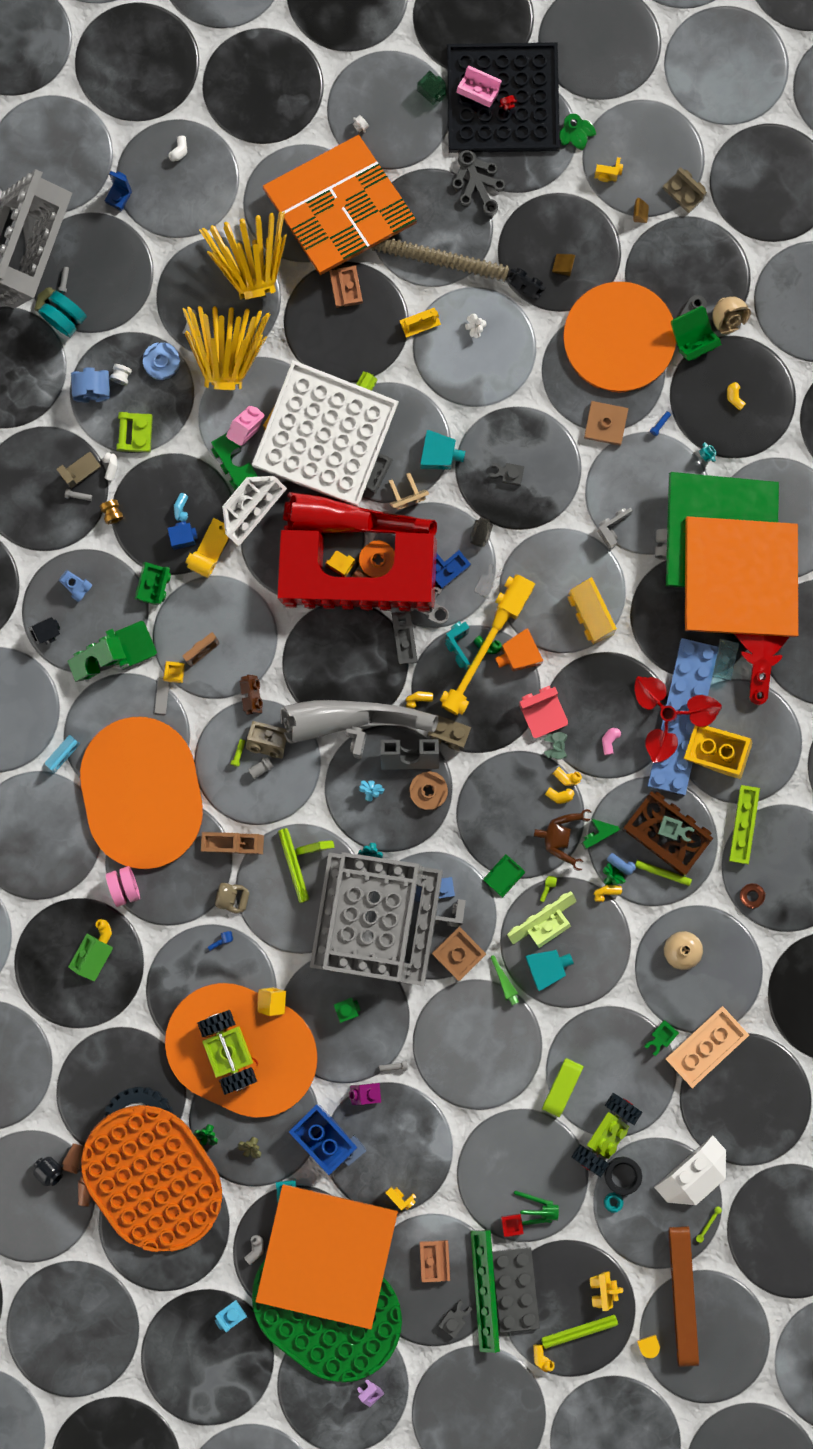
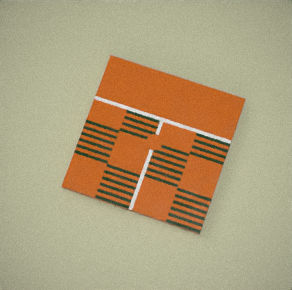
M360 135L347 140L263 185L264 191L277 211H282V213L285 211V223L320 275L417 223L416 218Z

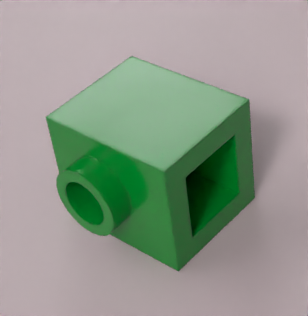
M353 998L334 1004L340 1023L358 1017V1012L361 1011L358 1001H354Z

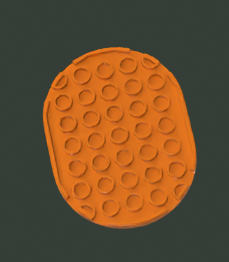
M148 717L124 718L103 728L86 748L80 768V781L88 824L95 842L111 859L131 868L154 869L174 862L193 845L203 819L202 797L194 758L189 746L172 727L164 722Z
M218 983L202 987L189 994L177 1006L167 1026L165 1037L166 1056L176 1078L194 1094L237 1114L257 1118L277 1115L299 1102L313 1082L318 1061L314 1036L303 1018L286 1005L285 1013L281 1015L268 1016L257 1012L258 992L241 985ZM230 1010L236 1025L224 1029V1032L240 1026L253 1060L252 1064L240 1068L238 1072L252 1067L257 1082L241 1090L224 1095L219 1080L233 1074L230 1072L216 1078L202 1042L216 1036V1033L202 1037L197 1023L212 1015Z
M130 1106L106 1116L89 1134L81 1159L83 1181L90 1196L121 1238L146 1251L173 1252L196 1243L212 1228L222 1203L220 1176L193 1132L180 1118L169 1111L154 1106Z

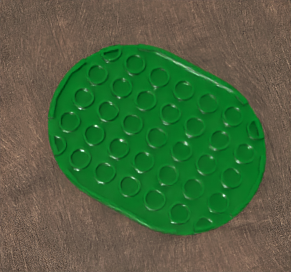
M265 1260L263 1261L256 1274L252 1291V1306L256 1320L264 1335L299 1365L313 1375L328 1381L352 1382L372 1375L390 1359L400 1338L402 1314L397 1295L384 1277L372 1329H367L257 1303L256 1298Z

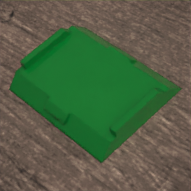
M505 854L482 880L503 898L525 874V871Z

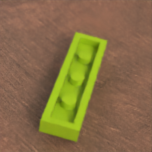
M740 785L729 862L749 864L760 788Z

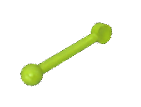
M715 1207L714 1214L701 1234L696 1236L697 1242L701 1243L704 1241L705 1233L717 1215L721 1214V1207Z

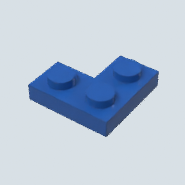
M460 550L445 562L437 554L435 582L443 589L467 570L471 563Z

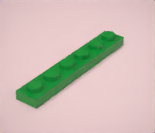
M491 1230L471 1231L479 1349L480 1352L496 1353L500 1352Z

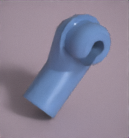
M611 853L607 858L608 862L626 875L632 874L636 869L633 862L626 863L614 853Z

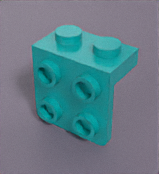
M459 621L451 626V630L446 633L445 645L450 653L452 651L455 653V661L458 666L468 670L470 663L456 641L467 635L470 627L466 621L462 624Z

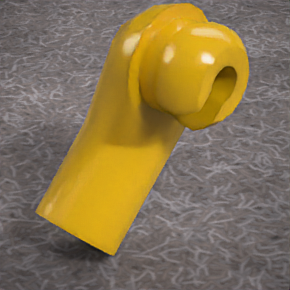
M733 382L727 388V400L741 411L746 403L739 398L740 385L737 382Z
M418 691L407 696L405 699L406 707L415 708L418 701L432 702L433 693Z
M560 767L552 773L565 786L577 785L582 779L579 772L566 774Z
M605 885L595 890L593 894L595 895L594 900L596 902H604V895H621L622 887L621 885Z
M99 919L95 925L100 933L98 940L107 944L112 936V931L106 920Z
M533 1345L535 1365L544 1372L553 1371L555 1367L554 1362L544 1356L543 1345Z

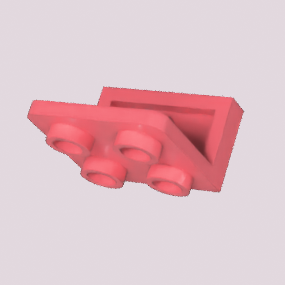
M544 687L539 690V694L534 696L532 693L522 697V701L519 702L521 711L534 738H539L568 725V720L557 697L556 687Z

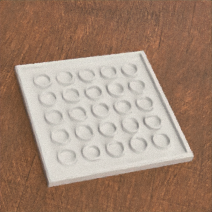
M293 360L253 460L252 467L358 507L399 401Z

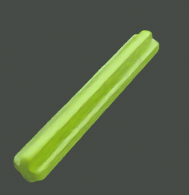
M284 828L279 830L278 833L300 903L309 900V896L289 830Z
M611 1315L543 1337V1347L547 1349L618 1325L615 1315Z

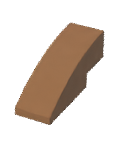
M202 832V852L263 855L264 835Z

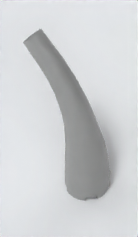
M313 700L286 705L280 710L281 724H285L287 731L284 732V735L290 744L346 730V728L351 729V726L394 725L434 732L438 725L437 715L411 708L372 702Z

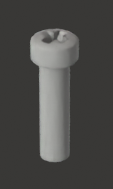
M63 267L60 287L57 289L61 294L67 293L68 267Z
M66 489L65 498L69 499V497L92 501V495L73 492L71 489Z
M407 1061L379 1065L380 1072L403 1069V1071L408 1070Z

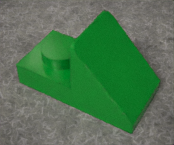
M591 819L598 834L595 835L592 832L584 837L585 841L581 844L586 850L615 834L620 829L618 826Z

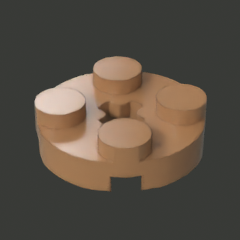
M431 771L423 772L412 780L410 784V797L417 807L423 810H435L446 801L448 795L447 784L438 773ZM432 786L434 794L426 796L423 790L424 787Z

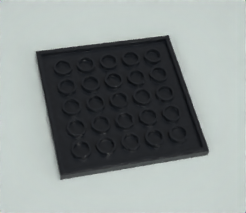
M558 42L447 44L449 153H461L465 150L472 152L560 151ZM468 66L502 81L498 95L490 108L456 93L457 87L465 76ZM514 95L515 100H517L514 108L504 110V107H499L501 105L500 99Z

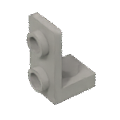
M623 508L615 514L616 517L611 520L607 518L599 524L600 527L597 532L609 550L617 545L616 540L618 539L615 532L609 530V528L632 514L631 508L627 510Z
M458 899V903L453 904L452 915H456L455 918L436 916L435 924L439 925V921L447 922V926L458 927V924H463L466 900Z

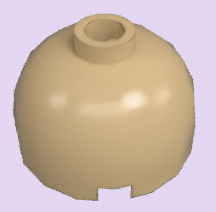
M735 296L726 297L717 302L712 312V320L718 331L722 334H730L738 330L736 326L741 323L744 325L748 321L751 311L742 299Z
M687 931L677 932L666 940L664 956L673 968L688 970L695 967L701 961L703 946L699 938L693 933Z

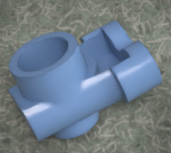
M68 570L59 578V582L72 593L71 597L77 602L92 587L89 581L80 579ZM70 579H74L72 585H69L68 583Z

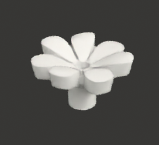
M471 314L467 316L469 323L465 324V328L470 330L471 337L479 338L487 323L482 318H478L476 314Z

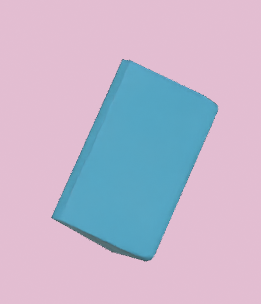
M69 735L46 760L45 765L53 772H56L77 749L80 743Z

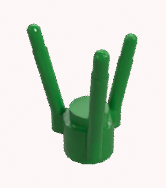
M514 1191L515 1195L546 1205L542 1206L541 1211L521 1210V1214L541 1215L542 1217L541 1219L523 1221L522 1225L558 1221L559 1205H553V1201Z

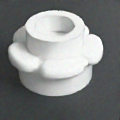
M361 115L357 118L354 117L353 120L355 122L353 126L358 132H366L369 125Z

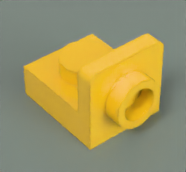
M390 1187L385 1191L400 1210L404 1208L408 1210L415 1203L413 1199L416 1195L414 1193L404 1201L402 1198L405 1195L397 1187L395 1189Z

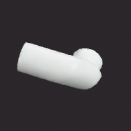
M178 136L177 147L169 152L168 157L172 162L181 160L187 154L185 136Z
M106 453L104 462L109 464L104 478L113 481L117 471V456L114 453Z

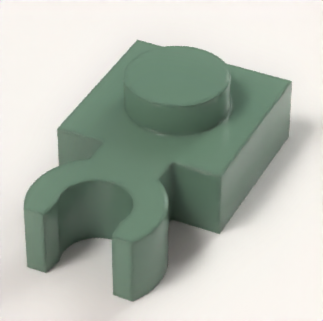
M663 816L658 835L677 840L679 835L684 841L690 842L691 839L685 836V832H694V829L692 827L682 828V821Z

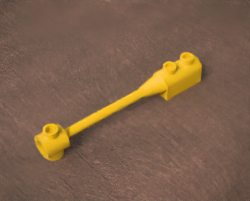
M517 574L513 578L509 576L504 585L507 587V590L504 594L500 592L495 601L498 606L491 630L457 690L450 689L449 692L444 691L440 698V701L443 702L442 708L452 714L463 715L469 704L467 697L463 695L498 631L502 629L509 617L515 620L518 618L535 587V583Z

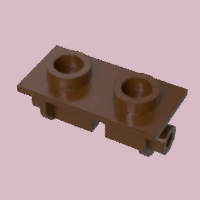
M248 674L241 677V681H239L241 695L248 694V697L242 698L243 711L246 715H252L253 713L261 714L263 702L259 692L260 681L257 676Z

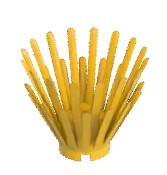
M280 211L278 214L274 249V214H269L265 266L260 215L255 217L257 240H252L254 260L245 219H240V230L245 252L242 243L238 242L236 244L229 223L224 222L223 229L235 260L214 225H211L210 231L221 252L205 228L199 229L213 250L212 253L207 251V254L239 292L240 300L243 298L251 299L265 296V293L268 292L271 294L276 292L275 282L287 234L284 235L283 240L281 237L285 211L283 213Z
M198 306L205 344L204 348L195 313L192 312L190 307H187L188 313L183 308L191 332L190 335L186 330L184 334L204 376V387L209 388L210 382L211 385H214V389L235 390V384H237L239 389H242V380L245 378L267 338L266 336L262 339V333L271 314L266 313L258 326L262 311H258L256 317L251 318L245 339L243 340L250 310L246 309L244 311L242 324L241 317H236L232 338L234 308L230 307L225 345L224 316L220 315L218 322V309L216 306H213L214 338H211L208 315L204 314L201 306Z

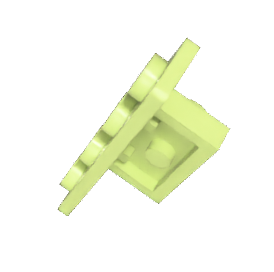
M570 891L561 895L557 901L546 905L542 911L530 916L523 924L512 928L507 934L511 943L515 944L529 934L540 948L570 928L571 925L562 914V911L576 903L574 894Z

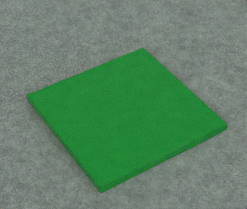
M670 472L668 486L666 586L685 587V518L687 516L778 522L779 482Z

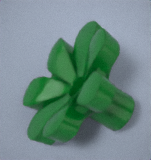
M608 863L604 867L603 873L607 875L604 880L606 885L613 883L617 886L618 884L625 883L626 880L622 873H618L619 869L615 866L613 867L612 864Z
M207 1124L205 1129L195 1130L193 1133L197 1140L201 1139L200 1144L206 1145L208 1142L209 1145L214 1146L218 1143V1139L213 1132L214 1126Z

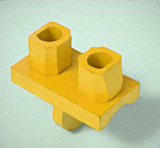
M610 1271L590 1278L591 1288H600L601 1295L592 1296V1306L602 1308V1311H609V1309L613 1308V1301H619L618 1294L623 1293V1288L617 1287V1280H610Z

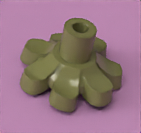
M252 1137L250 1141H240L238 1143V1149L244 1151L243 1155L245 1157H249V1155L255 1159L261 1157V1152L257 1145L259 1140Z

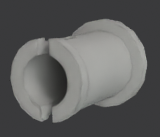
M267 757L265 759L262 758L261 762L248 770L252 777L256 779L266 771H271V768L274 766Z

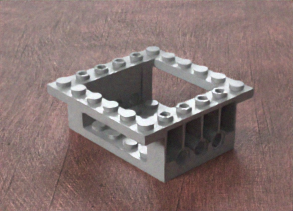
M36 169L28 173L26 177L23 176L20 181L18 180L10 188L8 187L6 191L2 192L0 197L2 202L0 206V236L10 209H14L11 215L13 223L11 227H7L4 237L7 238L6 242L0 246V303L14 309L35 297L72 196V192L42 179L43 172ZM29 215L37 220L32 229L34 231L33 237L29 238L26 248H28L27 254L23 255L20 261L22 267L18 271L8 265L25 219Z
M342 852V854L329 853L310 968L425 986L443 870L426 868L416 863ZM416 886L422 887L411 960L410 964L404 961ZM372 892H378L380 895V899L376 903H372L369 899ZM374 911L377 918L374 922L370 923L367 921L366 915L368 912ZM366 931L373 933L374 937L370 942H365L363 939V934Z

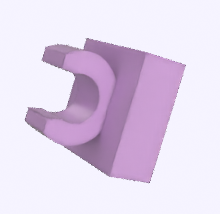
M366 1380L368 1388L363 1390L358 1387L357 1390L360 1393L358 1397L362 1403L371 1407L384 1395V1392L380 1387Z

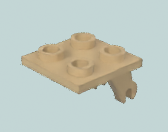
M411 473L406 475L414 494L402 499L398 494L394 481L389 480L396 501L389 503L390 507L400 510L407 507L408 502L418 503L426 500L425 496L429 495V492L427 490L418 492Z

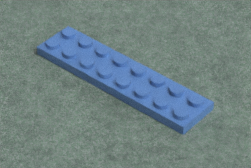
M681 639L666 706H672L676 711H689L687 702L691 697L696 695L708 696L719 647ZM690 714L677 715L676 720L669 723L668 733H673L678 738L677 749L665 761L652 764L647 787L686 795L693 764L684 759L694 728V724L690 721ZM662 720L661 730L663 731L665 730L664 720Z

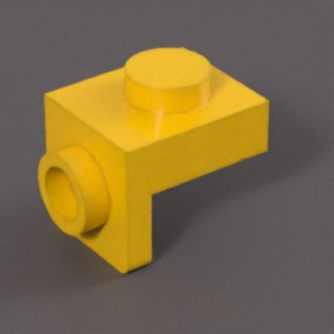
M617 157L615 167L597 164L594 178L602 182H616L618 175H622L623 164H620L621 158Z

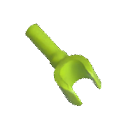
M548 876L546 878L540 901H545L549 887L556 888V877Z

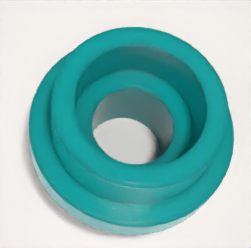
M612 1192L605 1196L604 1206L609 1212L615 1213L622 1209L624 1202L621 1195ZM611 1199L617 1200V1204L615 1206L610 1205Z

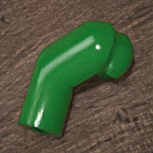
M479 635L474 639L473 643L480 649L484 639ZM495 640L491 643L486 654L500 652L502 644Z

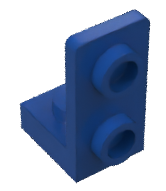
M110 171L109 176L113 185L104 201L106 204L122 211L132 190L126 175L118 171L116 173Z

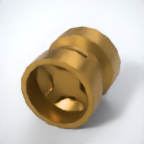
M110 500L100 505L101 511L105 513L104 520L107 525L124 519L122 512L118 509V500Z

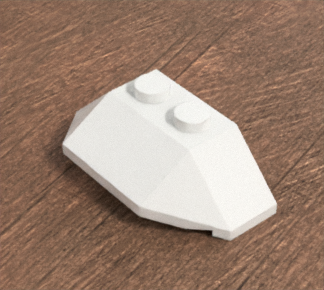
M275 476L246 477L222 506L225 535L237 546H240L287 488Z
M712 1135L654 1188L667 1203L697 1205L726 1179V1150Z

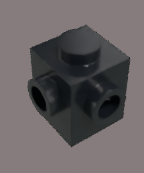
M52 617L28 627L36 645L43 642L46 645L57 640L56 636L60 635V626L57 620H53Z

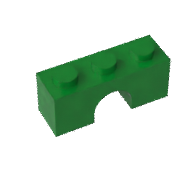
M226 433L211 442L213 448L210 450L216 459L220 458L222 462L220 467L225 475L229 473L232 478L229 482L236 491L246 477L258 476L250 463L241 467L235 466L232 463L233 457L241 452V448L238 444L228 439Z
M104 636L99 639L98 643L86 646L85 651L82 650L74 653V657L67 662L75 682L89 680L101 673L98 662L100 667L113 666L126 659L119 637L110 638V636Z

